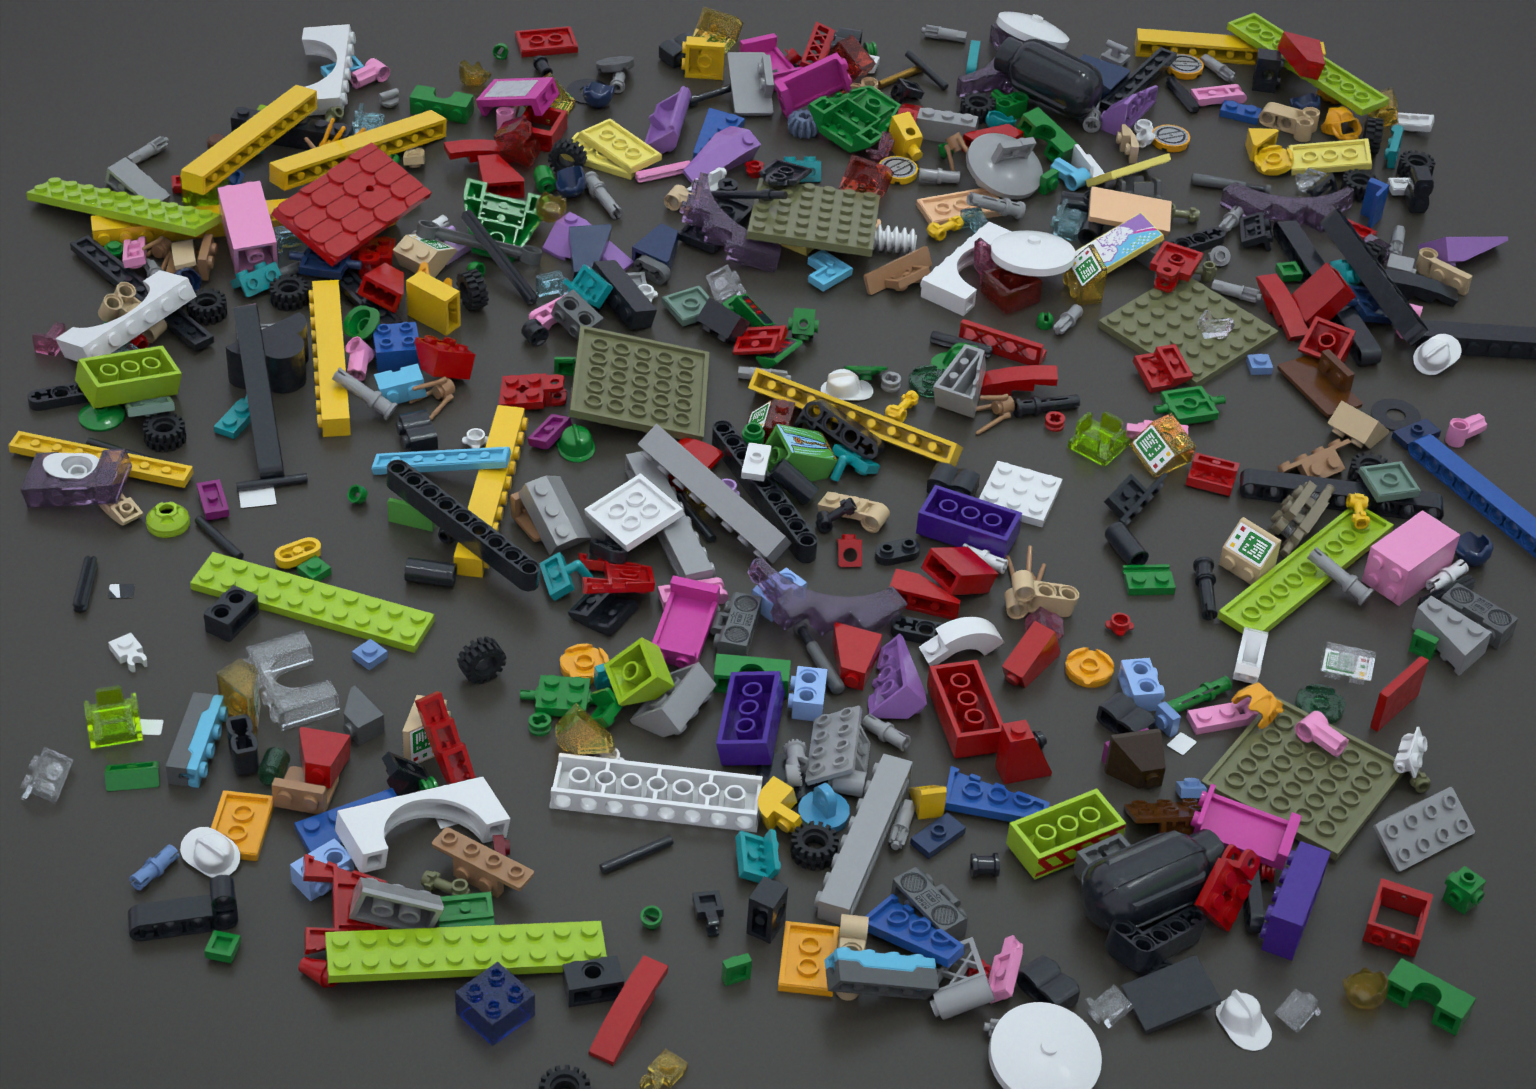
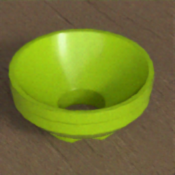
M171 501L157 504L146 516L147 530L154 536L161 538L181 535L190 526L188 511L183 506ZM173 510L169 514L161 513V511Z

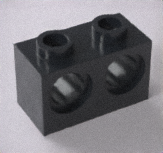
M233 585L211 607L206 609L204 613L206 632L231 642L259 614L258 595Z

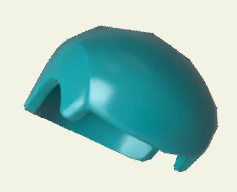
M989 111L986 116L988 128L1005 124L1015 126L1017 121L1016 119L1014 120L1013 116L1007 117L999 111Z

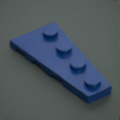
M709 108L693 151V159L717 132L729 126L742 128L745 124V118Z
M951 766L944 810L1013 822L1048 808L1050 802L1020 791L1016 793L1010 792L1002 784L995 783L991 785L981 781L980 776L972 773L970 776L959 773L958 768Z
M393 788L303 819L294 823L295 831L308 854L334 838L343 846L335 831L338 810L393 798L397 794Z
M893 893L866 915L869 917L868 933L915 954H921L926 958H935V963L949 968L964 955V945L943 929H935L929 919L917 916L911 906L899 903V898Z

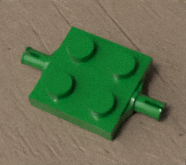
M1202 385L1162 391L1160 399L1163 404L1154 405L1153 412L1155 415L1168 413L1175 424L1181 425L1218 420L1219 412L1215 405L1225 404L1226 398L1224 395L1210 396Z
M540 675L539 686L536 690L520 689V700H535V713L543 712L549 716L586 718V712L590 704L596 705L590 697V678Z

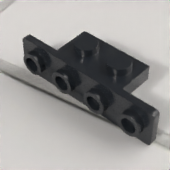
M1164 472L1146 489L1130 474L1109 495L1104 503L1119 517L1117 522H1122L1127 526L1132 521L1129 516L1131 515L1134 518L1143 509L1140 505L1143 504L1145 506L1154 497L1152 492L1156 494L1165 485L1163 480L1168 475Z

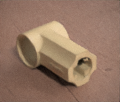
M675 185L664 197V204L672 211L680 208L698 214L708 204V199L688 192L682 185Z

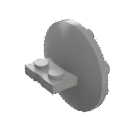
M988 133L977 137L971 143L966 153L967 168L975 179L976 184L1002 198H1009L1011 200L1031 196L1040 186V176L1043 174L1040 161L1032 151L1036 145L1033 137L1015 139L1004 134Z

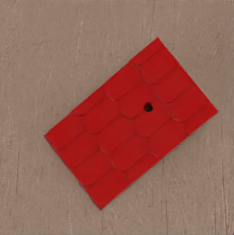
M371 142L349 155L343 162L329 169L323 176L301 188L298 193L281 202L278 207L273 209L271 215L333 267L383 230L396 225L400 218L426 201L432 192Z

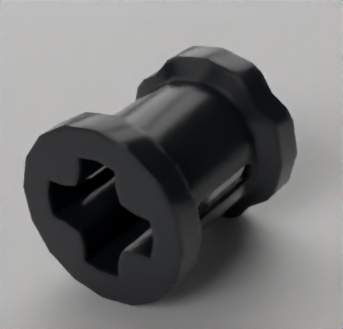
M971 853V877H977L978 874H993L994 877H998L1000 873L998 853H993L992 856H977L975 853Z

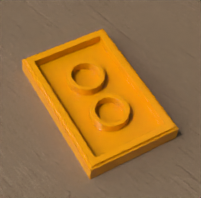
M223 790L211 828L220 832L238 846L240 860L258 861L274 810L273 796Z
M791 921L785 922L778 991L833 997V992L828 991L824 960L838 948L839 927Z

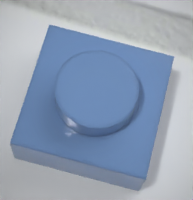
M1268 354L1247 355L1246 363L1251 375L1272 374L1273 365Z
M369 639L352 651V658L370 671L388 658V652Z
M1164 701L1158 704L1154 718L1156 720L1155 724L1170 738L1178 733L1181 716L1167 702Z
M1185 778L1184 781H1176V792L1180 798H1200L1202 791L1207 792V788L1199 779Z

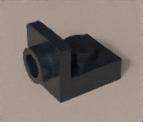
M898 78L890 95L896 102L901 104L905 96L913 99V97L922 99L925 92L917 83Z

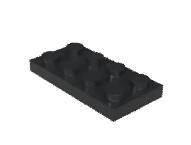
M712 199L678 232V240L714 254L751 217L753 205L737 199Z

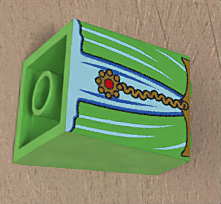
M776 424L765 445L772 446L767 467L769 473L782 458H785L810 481L827 479L838 461L822 432Z

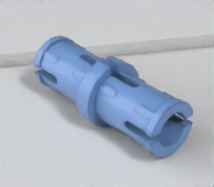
M168 844L153 858L149 857L145 861L144 866L129 877V881L132 882L131 885L136 890H142L156 876L159 878L164 873V870L179 858L178 850Z

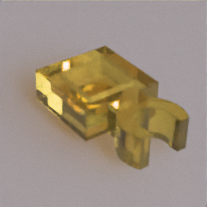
M665 1049L648 1066V1074L640 1079L639 1089H645L648 1085H653L652 1089H661L663 1084L671 1088L688 1070V1062Z

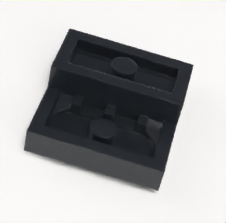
M616 593L585 594L568 611V615L596 632L612 636L638 609L636 600L618 597Z

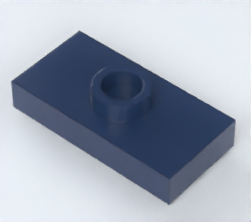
M1426 418L1393 431L1392 438L1407 450L1410 442L1427 434H1431L1435 438L1440 437L1441 430Z
M946 813L911 837L910 844L930 859L964 835L966 827L949 813Z

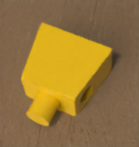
M906 112L892 116L886 145L896 156L912 158L913 161L920 160L923 156L920 150L923 135L911 113Z

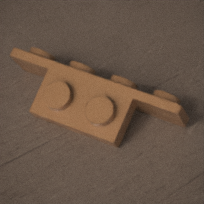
M923 246L865 274L864 281L867 293L873 295L885 288L902 291L907 289L908 285L921 282L924 276L930 274L929 267L932 266L928 247Z
M1340 439L1329 443L1326 449L1321 446L1311 451L1312 455L1307 456L1305 453L1295 458L1294 463L1286 461L1277 466V472L1289 473L1298 469L1301 475L1322 478L1332 477L1346 469L1337 451L1343 449L1351 442L1349 439L1342 442Z
M445 827L432 841V848L453 858V876L458 879H465L469 884L479 888L482 892H491V895L496 898L504 892V884L517 891H521L534 877V870L449 827Z

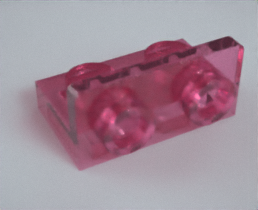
M980 237L974 242V268L980 273V286L984 288L986 285L993 283L998 277V265L991 258V245Z

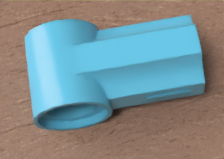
M1060 157L1055 159L1050 166V169L1054 168L1059 171V178L1064 181L1070 191H1075L1087 185L1086 180L1091 178L1086 168L1081 167L1077 169Z

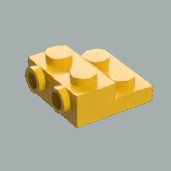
M687 36V41H683L682 53H686V57L682 58L681 70H685V78L723 80L725 43L706 42V37Z

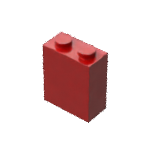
M1326 262L1292 294V297L1303 316L1306 326L1310 327L1315 316L1330 321L1356 295L1339 271Z
M969 547L930 548L921 566L950 595L989 593L999 574Z

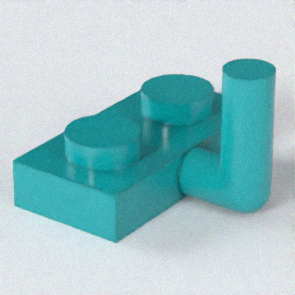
M834 444L832 451L838 457V461L830 477L832 480L839 481L846 465H852L855 467V472L864 476L878 473L879 464L870 459L862 458L844 444Z
M560 552L539 563L549 595L554 601L575 590L570 576L573 572L577 571L582 578H593V575L580 560H575L567 565Z

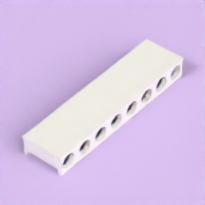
M559 753L553 787H551L549 808L757 832L760 815L758 796L762 789L763 776Z

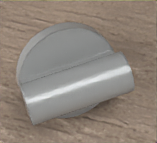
M395 88L379 93V103L386 108L394 107L399 103V90Z
M1216 246L1208 253L1207 259L1214 262L1216 266L1221 267L1230 261V252L1224 246Z

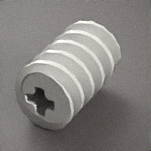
M879 224L875 231L873 250L878 245L879 251H883L886 246L888 252H891L893 247H895L896 253H899L901 248H903L904 254H907L909 249L913 252L916 249L917 242L915 230L912 228L910 233L907 234V230L904 227L902 232L899 233L896 226L893 232H891L890 226L887 225L885 231H883L881 224Z

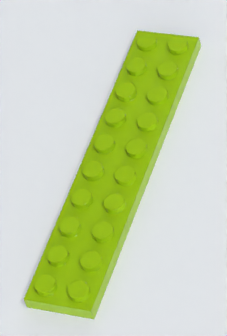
M1255 12L1227 24V30L1257 49L1278 50L1277 45L1284 32ZM1281 54V58L1284 59V67L1300 76ZM1324 57L1325 66L1318 80L1300 76V78L1308 81L1314 87L1322 90L1328 96L1339 101L1342 105L1360 116L1389 104L1390 98Z
M58 177L50 178L48 182L36 185L34 189L26 192L27 200L194 237L222 223L221 214L213 213L211 210H199L193 206H180L175 202L166 203L160 199L144 198L142 195L134 196L127 194V192L111 191L109 188H96L90 184H77L76 181H63Z
M1349 507L1218 611L1217 618L1242 634L1244 627L1269 632L1333 580L1307 559L1316 547L1345 570L1368 552L1372 545L1390 534L1394 525L1366 509L1364 510L1366 511V516L1370 517L1369 525L1365 529H1357L1351 520L1352 514H1355L1354 510Z
M212 552L190 582L191 590L219 598L224 592L235 585L258 595V604L261 610L366 640L371 639L374 642L412 653L416 652L435 622V614L215 552Z
M601 921L325 932L328 983L563 972V964L607 957Z

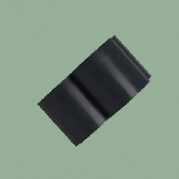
M298 312L262 329L271 392L285 394L295 392L301 389L307 381L306 363L309 360L307 322L305 316ZM239 341L226 346L229 382L233 386L246 389Z

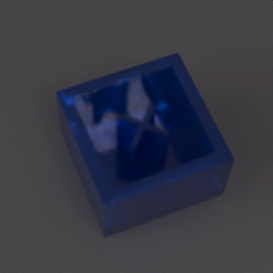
M496 962L455 991L456 1014L494 1046L535 1016V994L504 966Z

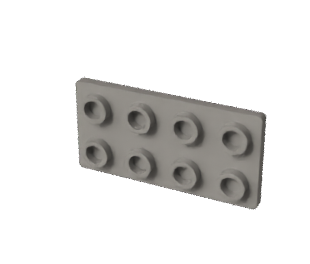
M728 52L727 60L734 114L737 116H772L774 112L772 104L774 79L770 55H766L764 52Z
M860 706L847 707L841 711L823 714L814 719L808 758L809 767L807 768L805 778L807 785L847 775L855 770L867 772L870 741L861 726L862 709Z
M1448 787L1426 799L1416 802L1373 825L1396 872H1400L1475 833L1452 787Z

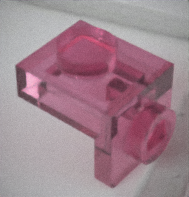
M882 132L878 150L866 148L865 152L870 156V159L881 161V159L888 157L889 151H893L895 144L892 134L890 132Z
M56 322L47 334L35 332L32 335L34 351L56 356L61 349L55 338L66 332L65 324Z
M1041 606L1034 613H1030L1025 620L1026 632L1033 622L1037 621L1055 631L1058 641L1064 636L1063 619Z

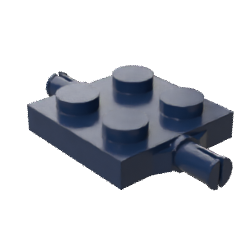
M310 247L304 252H289V260L301 261L299 274L341 280L348 268L362 269V261L350 260L352 253L332 267Z
M1349 285L1356 297L1346 306L1354 307L1363 322L1393 324L1367 287Z

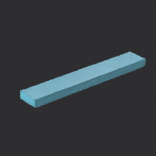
M510 447L381 453L376 454L371 469L373 475L387 474L388 463L398 459L405 461L418 472L507 468L511 450Z

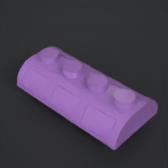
M682 86L678 93L658 103L654 113L649 115L651 124L645 143L661 154L666 151L671 152L677 146L691 100V92L688 87Z

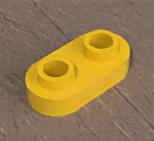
M307 537L281 546L274 553L275 563L278 567L284 569L296 567L315 555L319 557L321 555V543L316 538Z

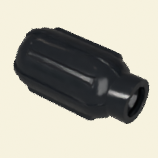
M1010 36L1003 41L996 53L994 69L1008 76L1014 90L1027 94L1029 99L1065 117L1082 119L1092 112L1101 100L1103 79L1100 71L1092 64L1043 40L1028 39L1022 42Z
M1202 829L1190 835L1173 830L1156 834L1093 861L1083 870L1079 881L1080 899L1086 918H1089L1096 926L1105 931L1110 930L1111 924L1115 919H1120L1118 922L1124 923L1130 921L1136 927L1141 928L1195 904L1217 859L1221 858L1225 851L1222 841L1209 829Z

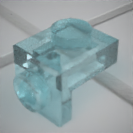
M560 270L536 275V294L538 297L556 293L563 296L568 293V287L563 283V280H568V278H565Z

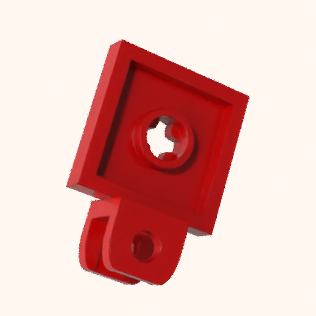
M387 236L372 238L352 253L350 260L362 261V269L359 270L360 279H363L366 273L384 263L392 266L396 238H389Z
M1164 241L1150 262L1149 269L1156 271L1157 274L1154 288L1170 293L1177 286L1178 280L1189 282L1203 260L1204 253Z
M546 373L502 376L498 405L525 408V410L544 409L545 403L546 407L564 405L567 402L564 376L558 374L547 375Z
M1228 845L1221 858L1217 859L1195 902V905L1219 929L1227 932L1230 931L1245 899L1249 895L1252 885L1247 880H1253L1260 866L1261 858L1251 849H1246L1242 853L1236 845Z

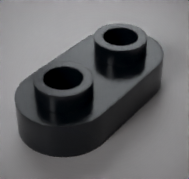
M912 538L879 544L875 548V561L880 565L891 566L916 560L920 554V544Z

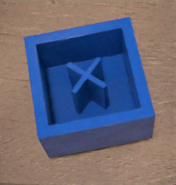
M416 322L377 325L372 333L377 373L389 370L396 372L400 371L401 367L417 363L421 370L415 346V337L419 338Z

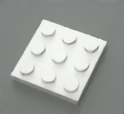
M997 461L979 499L1022 512L1021 522L1043 527L1062 486L1063 479Z
M641 473L584 509L586 516L627 552L684 516L683 508Z

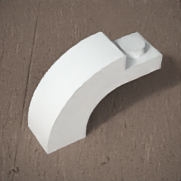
M963 617L951 620L935 628L938 635L919 646L928 664L933 666L940 664L953 654L966 649H976L985 656L1005 642L995 626L988 620L979 617Z
M1244 627L1233 679L1252 684L1258 682L1269 632Z

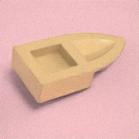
M414 147L407 150L403 156L404 165H409L410 168H417L424 164V149Z

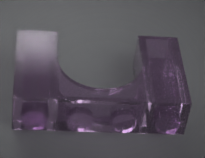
M126 449L103 450L96 468L89 475L79 480L65 482L47 473L43 467V460L48 455L59 452L36 453L20 489L28 508L118 504L132 469V464Z

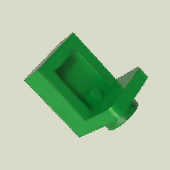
M607 687L594 691L590 697L597 705V708L585 723L591 730L600 727L605 729L614 723V717L623 706L618 704L616 696L610 688Z

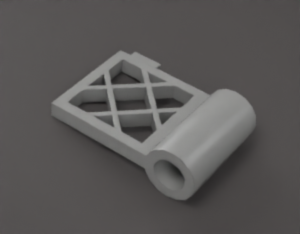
M973 937L960 941L964 945V950L971 948L972 951L966 959L959 958L955 962L962 965L957 973L949 972V968L944 966L940 969L935 968L937 970L938 985L943 977L951 979L949 985L939 988L933 994L934 1000L930 1001L935 1016L941 1015L943 1020L995 1001ZM969 967L979 971L978 974L970 977L964 976Z

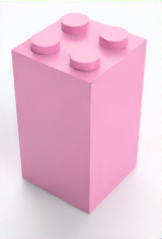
M246 182L218 188L219 210L235 274L245 269L251 272L255 270L254 265L266 261V264L276 261L278 266L277 241L261 182Z
M1422 510L1371 546L1362 582L1400 606L1425 588L1426 581L1436 576L1440 569L1451 566L1460 534Z

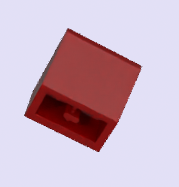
M425 335V338L415 337V346L421 370L433 377L470 380L476 354L469 351L468 346L457 344V340L444 337L443 340H438L437 337Z

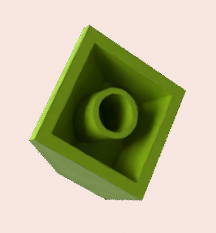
M642 637L604 664L618 704L621 706L656 700L675 686L660 647Z

